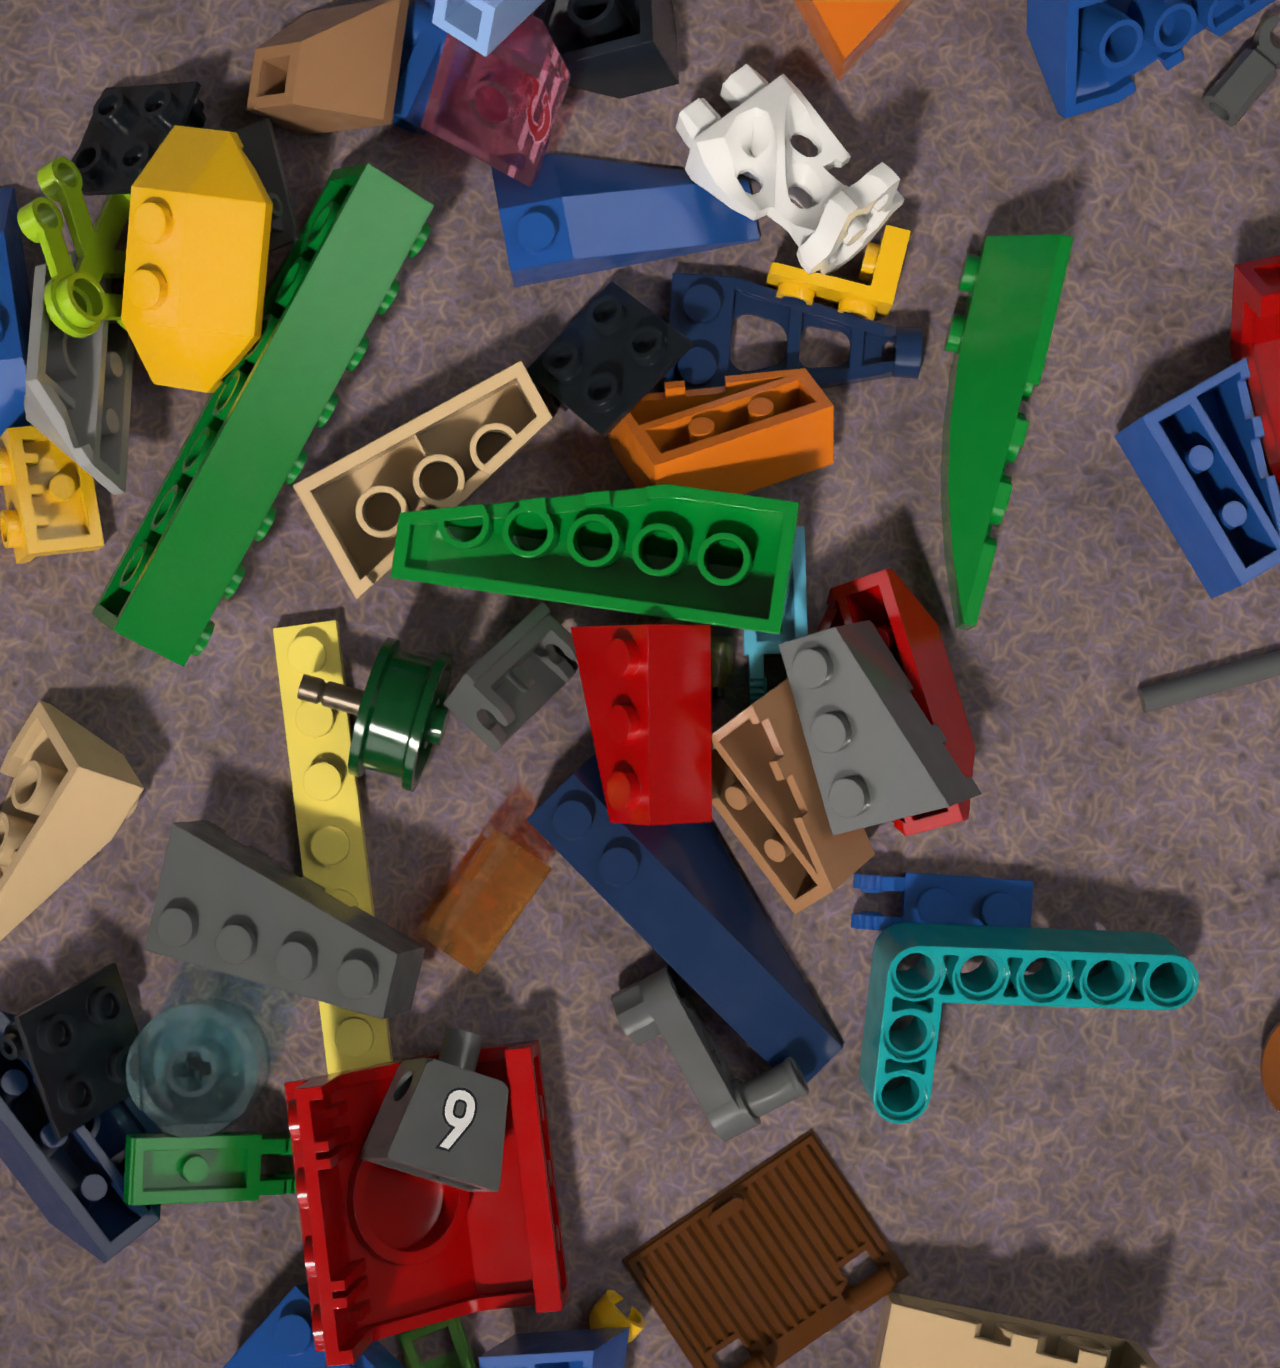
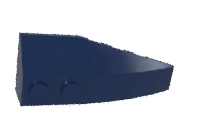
M596 753L526 819L771 1067L784 1062V1059L791 1056L808 1083L843 1048L710 822L653 826L611 823L609 821Z

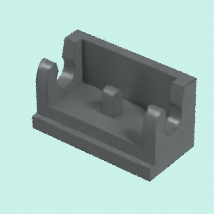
M543 602L463 675L443 704L495 753L576 673L568 661L561 657L553 647V645L558 646L565 656L575 661L577 657L572 634L549 614L551 610Z

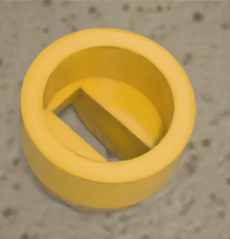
M609 1289L592 1308L589 1314L588 1325L589 1329L629 1327L628 1343H630L644 1329L646 1322L642 1314L633 1306L628 1318L622 1314L615 1304L624 1298L615 1290Z

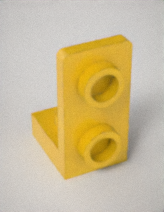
M886 225L879 244L869 242L866 245L858 279L869 281V285L825 274L822 275L817 272L809 275L804 269L771 262L765 286L776 289V297L778 298L784 296L794 297L805 301L807 305L811 306L814 299L838 305L837 312H847L874 321L875 314L887 317L893 305L911 231Z

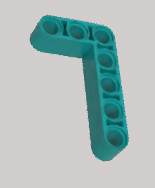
M923 923L893 924L881 932L873 947L859 1066L860 1080L879 1116L888 1122L896 1124L909 1123L923 1114L931 1098L942 1003L1173 1010L1187 1004L1195 995L1199 985L1198 972L1194 964L1164 935L1153 932ZM912 953H921L920 960L914 967L908 970H896L902 958ZM979 955L984 956L982 963L977 969L961 973L962 966L968 959ZM1039 958H1046L1044 965L1039 971L1034 974L1024 975L1026 968L1031 962ZM1108 960L1106 967L1101 973L1093 977H1087L1090 969L1095 964ZM1169 963L1166 971L1161 976L1150 979L1153 971L1158 966ZM905 1015H913V1019L907 1027L897 1031L890 1030L891 1025L896 1019ZM894 1077H906L899 1087L893 1090H883L885 1084Z

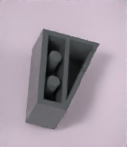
M871 620L833 627L779 644L832 835L950 807L982 794L971 776L964 777L944 746L948 740L937 724L931 725L910 693L914 687Z

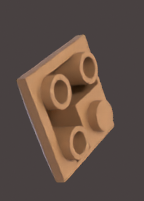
M372 0L308 11L255 48L246 110L263 119L270 118L272 123L302 136L392 124L409 0Z

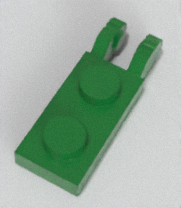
M256 1131L126 1134L123 1201L128 1205L259 1200V1195L296 1193L295 1172L284 1171L277 1172L276 1174H260L261 1154L293 1155L290 1134H260Z

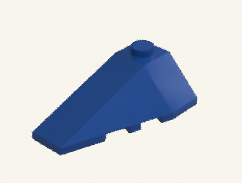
M1027 0L1026 33L1057 113L1066 119L1119 103L1136 91L1134 82L1130 77L1159 59L1168 71L1185 60L1180 48L1186 45L1191 37L1203 29L1217 36H1222L1275 0Z
M553 153L491 165L514 287L760 241L756 220L753 221L729 208L715 196L693 182L685 170ZM737 177L744 191L751 194L748 178Z

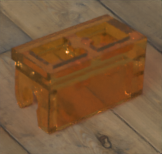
M488 822L416 923L417 931L425 940L478 975L549 875L552 868L536 854L491 822Z

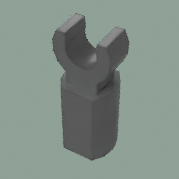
M1276 15L1266 19L1254 34L1251 43L1252 49L1243 50L1202 99V104L1230 127L1240 121L1276 78V68H1280V48L1275 47L1270 39V33L1280 21V18Z

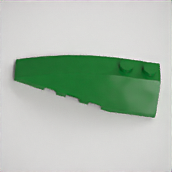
M1062 234L986 236L978 249L977 255L967 252L962 265L958 290L968 292L963 316L952 314L943 349L944 351L954 353L950 369L942 431L941 511L945 565L955 628L968 631L977 624L997 548V539L990 537L992 526H999L1001 524L1013 487L1011 483L1012 477L1004 475L1007 463L1013 464L1015 462L1020 446L1023 447L1030 422L1026 420L1025 413L1019 412L1021 401L1028 402L1034 385L1040 384L1074 239L1071 236Z
M662 484L615 491L607 490L485 505L477 504L399 513L390 578L780 635L783 634L800 503Z

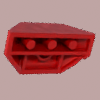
M892 568L884 569L830 588L826 601L828 607L817 632L837 626L871 620L914 687L910 693L930 724H937L948 740L944 746L965 778L970 776L973 778L975 744L938 624ZM970 799L950 807L891 822L905 836L962 822L969 819Z

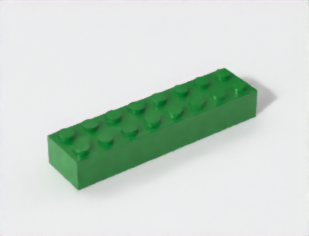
M369 163L332 171L299 231L301 240L292 244L265 294L261 337L239 364L222 379L223 383L209 396L91 613L94 617L114 632L183 667L190 655L197 657L201 654L212 636L215 624L210 618L222 597L229 599L243 579L246 566L241 561L253 540L256 542L261 541L274 522L277 509L272 504L283 483L287 485L292 484L304 467L308 452L302 448L314 426L321 428L331 417L339 395L333 391L345 369L352 371L363 358L369 345V338L364 334L376 313L382 315L394 301L400 287V281L395 279L405 258H413L426 242L431 230V225L426 223V220L434 207L433 204Z

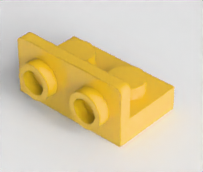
M34 426L7 428L0 436V486L4 487L7 510L0 511V533L4 547L6 549L14 548L16 563L31 562L35 557L100 550L105 544L93 477Z

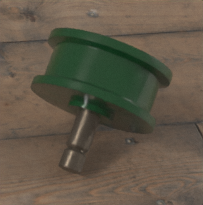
M388 637L376 657L365 690L332 681L326 683L324 679L304 674L300 682L297 698L314 704L321 702L322 706L357 715L348 760V772L350 775L361 777L365 770L369 769L401 778L402 789L414 792L426 767L432 744L440 745L445 734L450 710L443 704L448 692L453 656L441 652L437 659L433 660L401 651L400 641Z

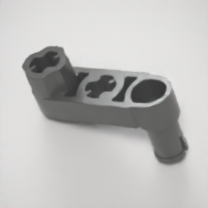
M670 965L611 995L616 1018L626 1036L636 1046L660 1034L663 1036L702 1110L723 1141L726 1142L760 1125L761 1116L809 1094L805 1077L791 1056L784 1059V1062L745 1082H742L739 1078L735 1079L684 983Z

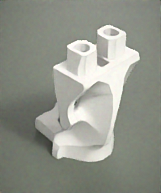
M745 64L731 74L722 85L720 96L733 109L727 115L721 118L704 98H698L679 113L676 130L690 149L685 166V171L690 179L729 208L754 221L767 215L789 232L798 245L797 258L802 268L809 275L818 270L822 275L830 274L850 261L873 239L888 218L905 200L897 191L900 178L883 162L850 187L843 185L828 172L833 167L841 168L849 162L851 156L801 91L785 74L768 83L750 65ZM802 135L810 139L818 148L817 155L815 157H806L792 147L790 141L792 136ZM743 174L758 181L761 189L760 192L753 195L745 192L737 179L738 175ZM790 198L795 200L804 209L798 208L791 202Z

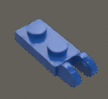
M904 872L903 877L854 874L853 888H859L862 892L902 891L901 916L882 915L881 912L875 911L851 913V928L883 931L893 924L900 923L1031 928L1033 881L913 872Z

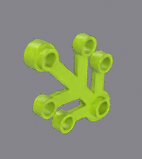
M56 157L40 167L37 172L38 184L48 198L37 197L21 207L17 213V221L24 235L31 241L40 243L51 276L44 289L47 314L58 328L75 338H85L95 333L100 328L102 320H116L126 330L121 320L123 293H105L99 283L102 277L124 278L126 251L114 249L129 217L131 194L106 195L105 202L93 226L81 190L83 180L79 169L68 158ZM51 200L60 202L78 257L75 267L61 232L64 226L63 216L59 208Z

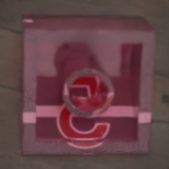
M531 14L487 57L447 33L421 128L528 187H531L536 182L571 78L543 21Z

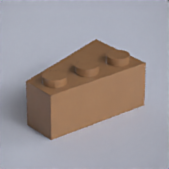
M788 678L711 735L712 804L795 915L833 892L875 855L864 828L832 835Z

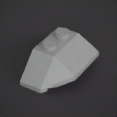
M72 250L69 254L75 267L78 257L76 251ZM44 262L35 266L25 380L26 393L24 396L26 420L113 495L123 494L126 491L134 344L127 330L122 328L116 320H102L100 328L85 338L72 337L58 328L51 321L46 311L44 289L51 276L47 263ZM102 277L99 284L105 293L122 294L124 278Z

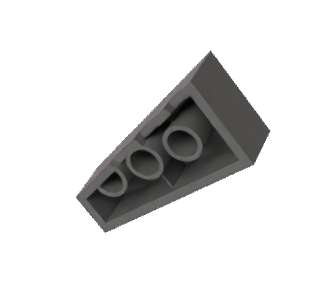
M208 820L172 823L144 950L380 1019L411 1010L425 951L424 945L356 906L350 907L324 892L326 888L306 877L300 878L272 862V857L253 846H245L224 834L225 830Z

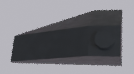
M545 0L534 11L532 18L533 65L544 79L556 46L559 56L550 80L552 83L619 99L679 84L677 31L672 0Z

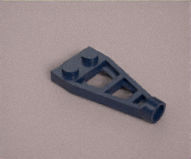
M686 273L672 274L669 324L690 339L694 345L665 374L664 382L684 380L685 390L725 386V376L806 368L821 389L889 377L918 379L923 342L922 328L887 326L847 312H837V309L813 302L811 306L807 305L805 301L794 297L784 296L778 298L776 297L777 290L738 277ZM743 315H753L777 323L784 330L787 337V351L784 358L777 365L751 371L737 369L730 360L732 325L737 318ZM807 327H816L843 333L850 342L848 360L840 366L814 368L803 366L799 360L802 331ZM886 343H894L892 362H886L882 357V348Z

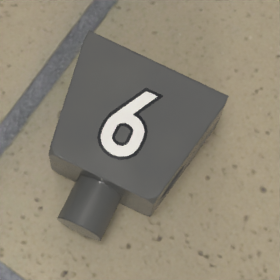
M446 1028L438 1060L432 1058L403 1060L397 1068L364 1143L360 1159L468 1192H498L501 1182L509 1090L505 1082L475 1072L483 1037L466 1030Z

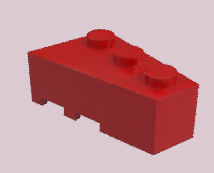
M644 624L570 627L609 821L611 823L647 826L712 822L711 625Z

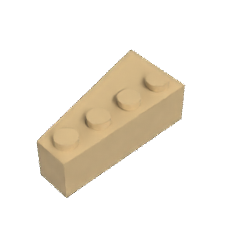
M891 1292L884 1297L871 1368H1162L1138 1341Z

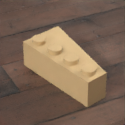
M519 361L292 486L357 600L362 598L392 569L399 513L461 506L550 424L552 416L522 361Z

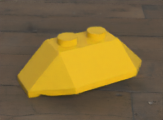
M174 125L131 186L121 320L153 384L214 393L223 383L222 379L239 364L261 337L273 203L256 169L243 152L244 146L236 132Z

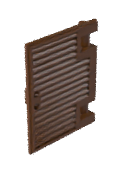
M812 1130L622 1259V1262L693 1368H721L713 1355L737 1338L741 1340L750 1357L734 1368H776L857 1311L862 1313L898 1288L897 1284L909 1275ZM866 1250L878 1269L854 1286H851L840 1268Z

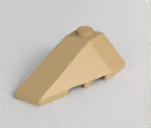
M40 700L9 748L0 769L1 773L14 777L0 811V941L112 840L124 819L128 818L136 809L139 796L144 790L143 785L122 753L51 704Z

